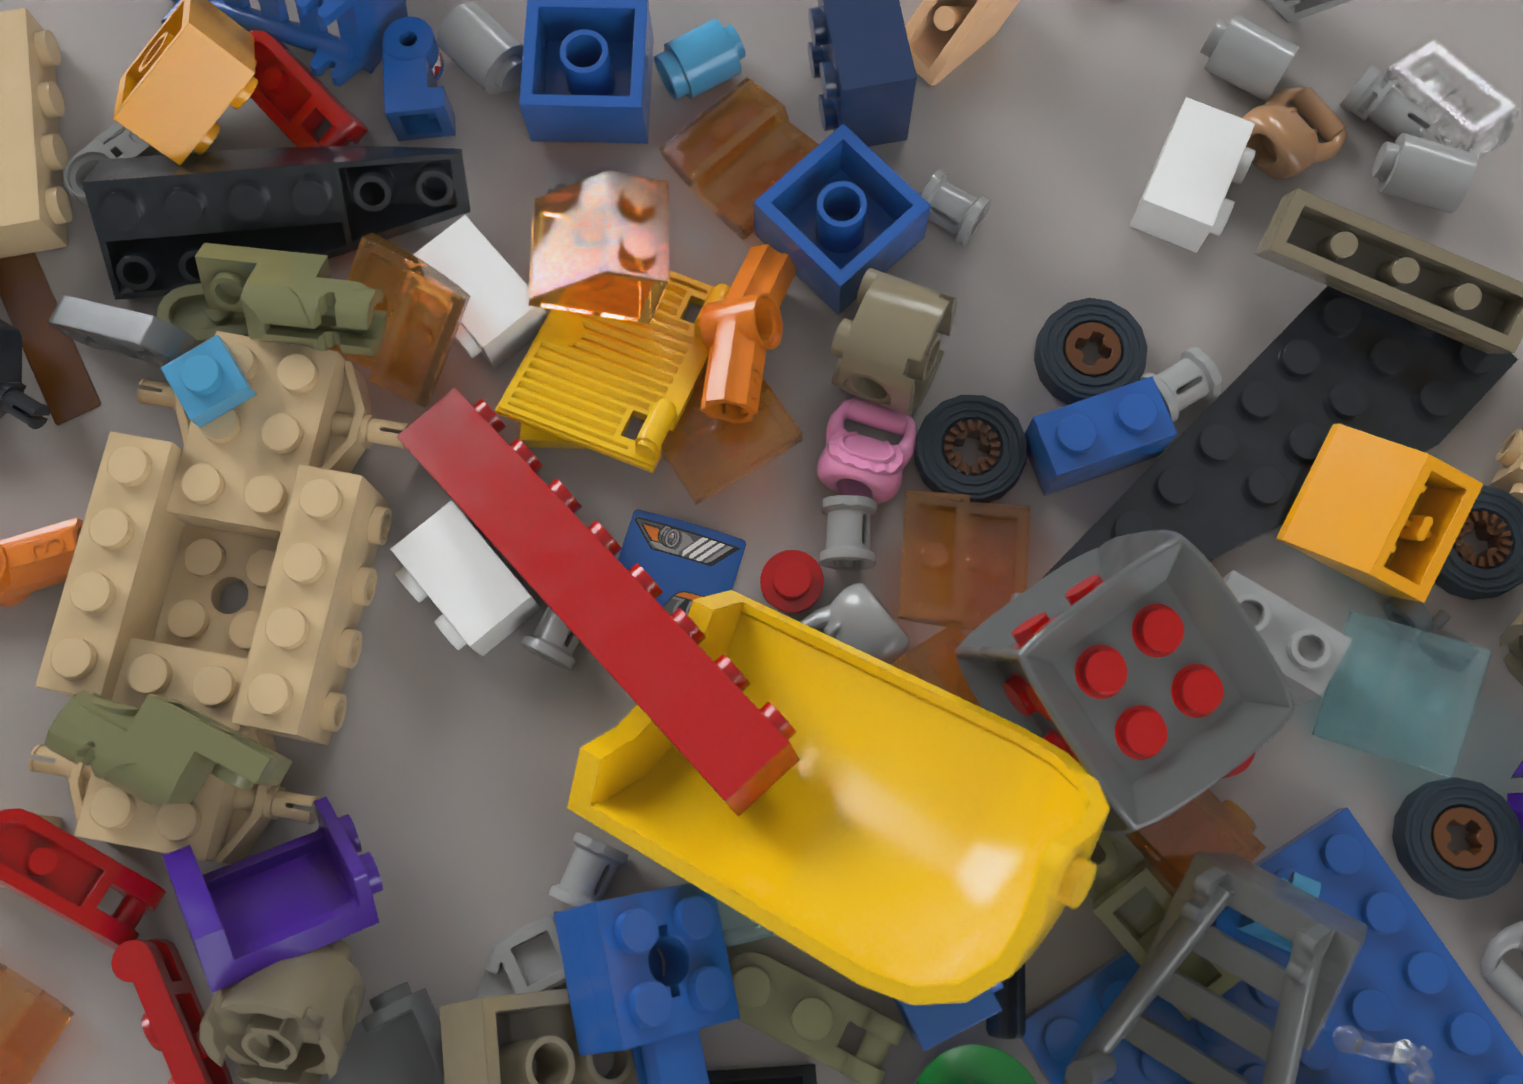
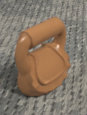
M1301 85L1282 88L1270 96L1264 105L1252 109L1242 118L1255 123L1246 147L1256 151L1252 163L1263 173L1280 180L1291 179L1303 173L1311 164L1322 163L1336 156L1347 138V126L1311 87ZM1289 102H1291V104H1292L1294 107H1289V106H1286V105H1287ZM1296 111H1298L1314 129H1311L1309 125L1305 122V120ZM1316 133H1318L1326 143L1318 142Z

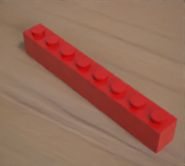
M454 387L396 437L739 817L800 760L788 741L796 733L795 729L769 701L760 709L752 703L743 693L750 685V682L735 664L724 654L713 661L699 646L706 636L681 608H678L669 615L656 601L663 594V591L652 577L638 563L627 570L615 557L622 548L612 535L597 520L586 527L575 515L582 506L572 493L557 478L547 485L536 474L543 465L533 452L519 438L509 445L498 434L506 426L495 412L482 399L471 405Z

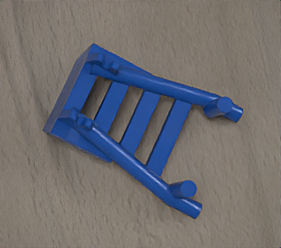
M171 0L175 2L176 5L163 18V20L161 21L162 25L170 16V14L174 11L177 5L181 2V0ZM208 0L247 31H264L282 43L315 53L310 62L312 74L319 77L327 69L334 68L331 72V79L333 85L337 87L342 86L361 69L372 74L382 60V40L385 30L395 20L408 16L406 0H295L300 23L289 19L285 0H258L261 10L252 8L249 0ZM336 19L340 37L328 32L327 26Z

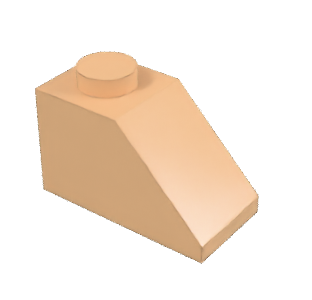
M923 0L905 26L915 72L930 86L938 84L995 36L1020 0Z

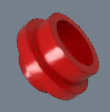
M785 550L775 554L766 562L761 572L760 586L765 600L771 607L783 613L797 614L810 609L817 603L823 591L824 576L820 565L812 556L799 550Z

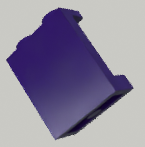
M326 796L313 801L319 823L316 831L202 875L191 845L162 855L211 993L242 981L278 961L304 955L380 923L373 894L383 891V884L376 863L370 852L358 856L357 853L361 852L362 848L350 815L346 814L337 817Z

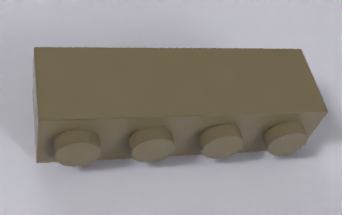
M1299 188L1282 197L1255 253L1256 256L1488 354L1515 353L1523 338V282Z

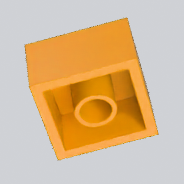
M181 0L120 78L113 119L178 165H181L192 151L199 155L203 154L213 143L220 131L221 125L216 122L229 105L236 110L239 109L249 99L257 86L258 80L253 77L257 65L254 52V36L208 0Z

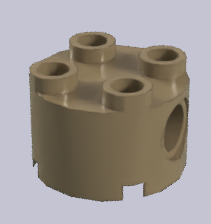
M869 268L858 290L857 303L860 304L857 314L853 321L847 318L841 321L832 342L831 354L839 357L832 376V385L838 386L840 390L911 416L912 410L917 411L924 400L945 352L940 350L942 334L950 337L957 309V298L895 275Z
M339 939L304 955L278 961L242 981L216 991L200 1023L199 1040L209 1058L220 1067H222L226 1056L241 1064L236 1077L250 1084H319L322 1075L326 1073L330 1080L339 1069L364 1003L366 986L358 969L351 963L353 957L351 947Z

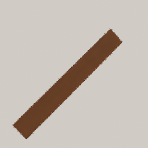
M29 253L0 258V297L13 327L17 328L21 333L22 348L47 406L50 408L55 424L61 425L100 406L101 402L73 339L59 333L47 324L57 302L36 254Z

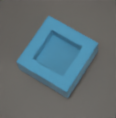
M219 335L212 337L161 367L163 374L189 419L199 428L257 395L230 348Z

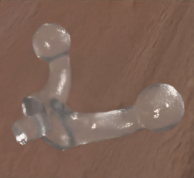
M1342 1025L1336 1028L1333 1033L1334 1044L1343 1053H1357L1377 1060L1398 1063L1408 1077V1084H1432L1434 1081V1074L1428 1062L1433 1054L1426 1046L1417 1048L1407 1039H1401L1394 1043L1367 1041L1362 1039L1360 1032L1350 1025Z

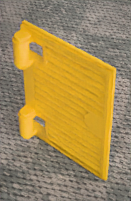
M589 241L498 403L495 413L653 473L661 459L662 443L669 430L674 432L708 362L709 352L705 348L700 332L702 309L709 302L724 300L730 287L723 283L711 286ZM691 302L702 306L695 324L683 320ZM633 416L645 421L636 440L624 437Z

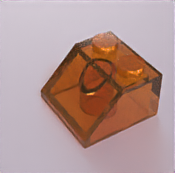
M607 170L536 198L533 205L529 306L651 324L669 283V181Z

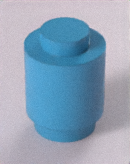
M714 18L665 43L664 51L654 56V62L665 88L674 100L685 95L693 99L741 73L740 60L746 57V52L735 28L731 24L724 27L719 20Z

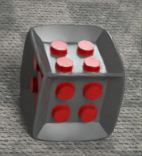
M1150 530L1118 536L1105 542L1099 548L1072 559L987 618L955 650L961 671L983 709L1024 727L1064 750L1083 766L1089 775L1099 781L1110 808L1102 831L1112 834L1134 832L1154 824L1179 810L1266 744L1284 726L1295 710L1289 686L1279 665L1230 588L1197 547L1183 535L1170 530Z

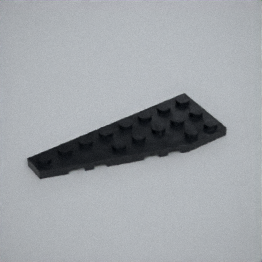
M1326 286L1043 578L1072 559L1099 548L1102 544L1115 537L1150 530H1170L1183 535L1211 562L1215 558L1283 525L1333 424H1342L1426 453L1437 446L1518 359L1511 353H1485Z

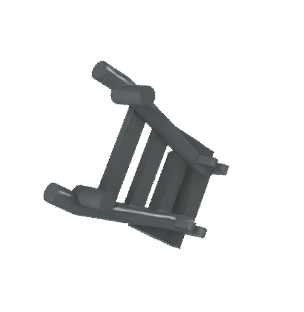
M1195 852L1149 949L1148 958L1078 1047L1072 1062L1066 1068L1062 1084H1099L1113 1077L1117 1070V1063L1111 1053L1122 1039L1133 1044L1193 1084H1255L1143 1014L1156 995L1267 1062L1262 1084H1295L1302 1049L1304 1048L1309 1051L1317 1040L1365 942L1368 925L1237 854ZM1226 905L1293 942L1289 963L1286 968L1212 926V923ZM1192 950L1277 1000L1280 1004L1274 1028L1178 971L1177 968Z

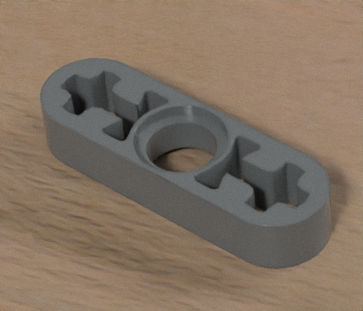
M66 295L61 296L47 323L59 333L86 346L162 366L192 350L196 343V339L183 329L155 316Z

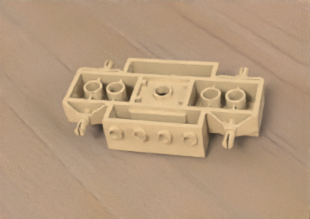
M216 331L215 336L219 335L226 342L257 395L199 428L189 419L168 382L150 380L149 378L141 379L139 385L145 390L137 388L138 402L140 404H151L174 409L184 444L183 450L173 442L110 431L35 687L69 697H74L79 692L85 690L90 694L94 692L108 700L137 708L142 706L148 693L177 699L275 752L277 750L273 736L329 746L332 732L340 730L346 715L347 697L345 694H342L348 668L353 669L356 666L361 654L362 633L358 631L363 606H369L372 603L377 589L378 575L373 566L378 546L386 544L392 528V510L388 508L389 502L363 475L352 474L351 472L365 449H372L373 443L406 450L407 448L396 436L411 424L377 419L375 415H372L365 378L352 361H346L338 351H319L297 344L251 340L249 336ZM244 582L248 589V599L245 606L235 613L224 614L220 607L222 592L232 583ZM37 744L31 751V755L55 759V763L29 759L28 762L29 769L32 772L66 777L77 822L74 836L166 854L191 845L195 858L198 860L232 864L245 859L249 855L271 820H278V817L313 824L317 818L315 812L294 809L293 806L296 804L314 808L313 801L320 799L319 796L285 791L286 788L280 787V785L254 783L251 790L246 791L222 781L210 772L204 785L190 804L150 805L104 779L96 777L91 769V765L87 766L81 762L76 765L50 751L44 744Z

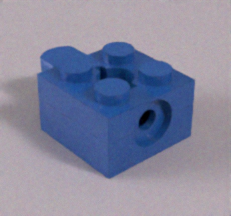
M686 883L593 902L554 913L579 1055L623 1051L631 1048L638 1084H710L699 1029L741 1018L716 898L692 883ZM656 948L660 949L665 960V974L663 976L662 959Z

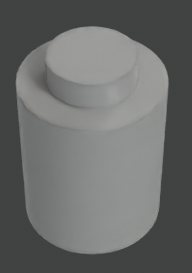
M465 2L454 8L446 16L438 30V47L487 93L495 95L502 92H511L521 84L524 45L476 2Z
M1235 14L1229 24L1220 19L1217 21L1200 53L1209 57L1204 67L1205 70L1266 102L1300 47Z
M1401 133L1394 143L1386 141L1382 145L1375 159L1371 176L1379 179L1378 192L1447 213H1453L1460 206L1469 190L1476 171L1478 157L1471 152Z

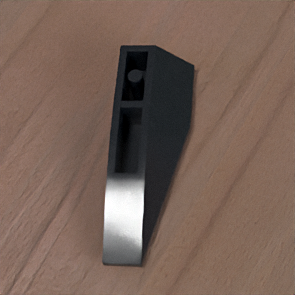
M321 146L208 151L201 155L196 152L190 153L181 165H178L165 155L100 160L82 182L115 300L165 296L175 288L201 283L195 256L203 243L327 255L328 259L468 213L471 210L462 149Z

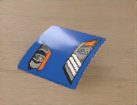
M637 509L633 512L618 561L627 570L638 563L652 577L663 591V594L656 601L669 615L678 608H681L688 615L693 599L733 589L746 542L743 539L710 528Z

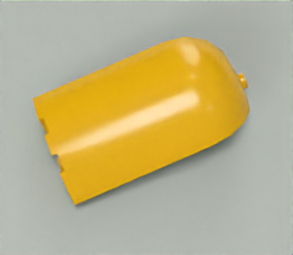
M733 590L693 599L688 616L706 636L699 646L713 661L724 654L735 664L750 682V685L743 693L758 709L769 701L787 719L796 731L788 741L800 760L738 817L638 705L616 727L583 745L579 750L567 809L855 983L911 1005L968 1002L1015 973L1046 937L1064 907L1067 905L1076 909L1086 897L1096 873V864L1089 860L1110 810L1099 781L1089 775L1084 767L1064 750L1020 725Z

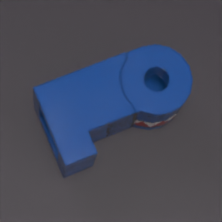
M406 16L395 20L389 24L383 34L382 60L385 115L397 140L408 141L456 136L454 111L444 86L437 87V81L444 70V60L432 28L426 21L418 17Z

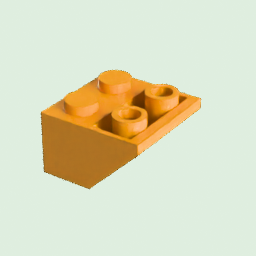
M1333 424L1276 539L1379 594L1424 603L1483 483L1428 453L1342 424Z

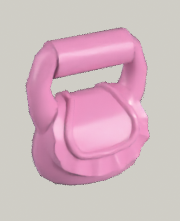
M856 396L844 400L829 417L826 428V447L822 451L817 464L819 480L828 489L839 495L870 497L876 500L878 504L891 500L901 486L903 469L915 452L917 435L915 421L911 416ZM845 420H851L901 435L903 438L899 444L891 445L888 440L883 442L859 435L857 431L848 432L845 429Z

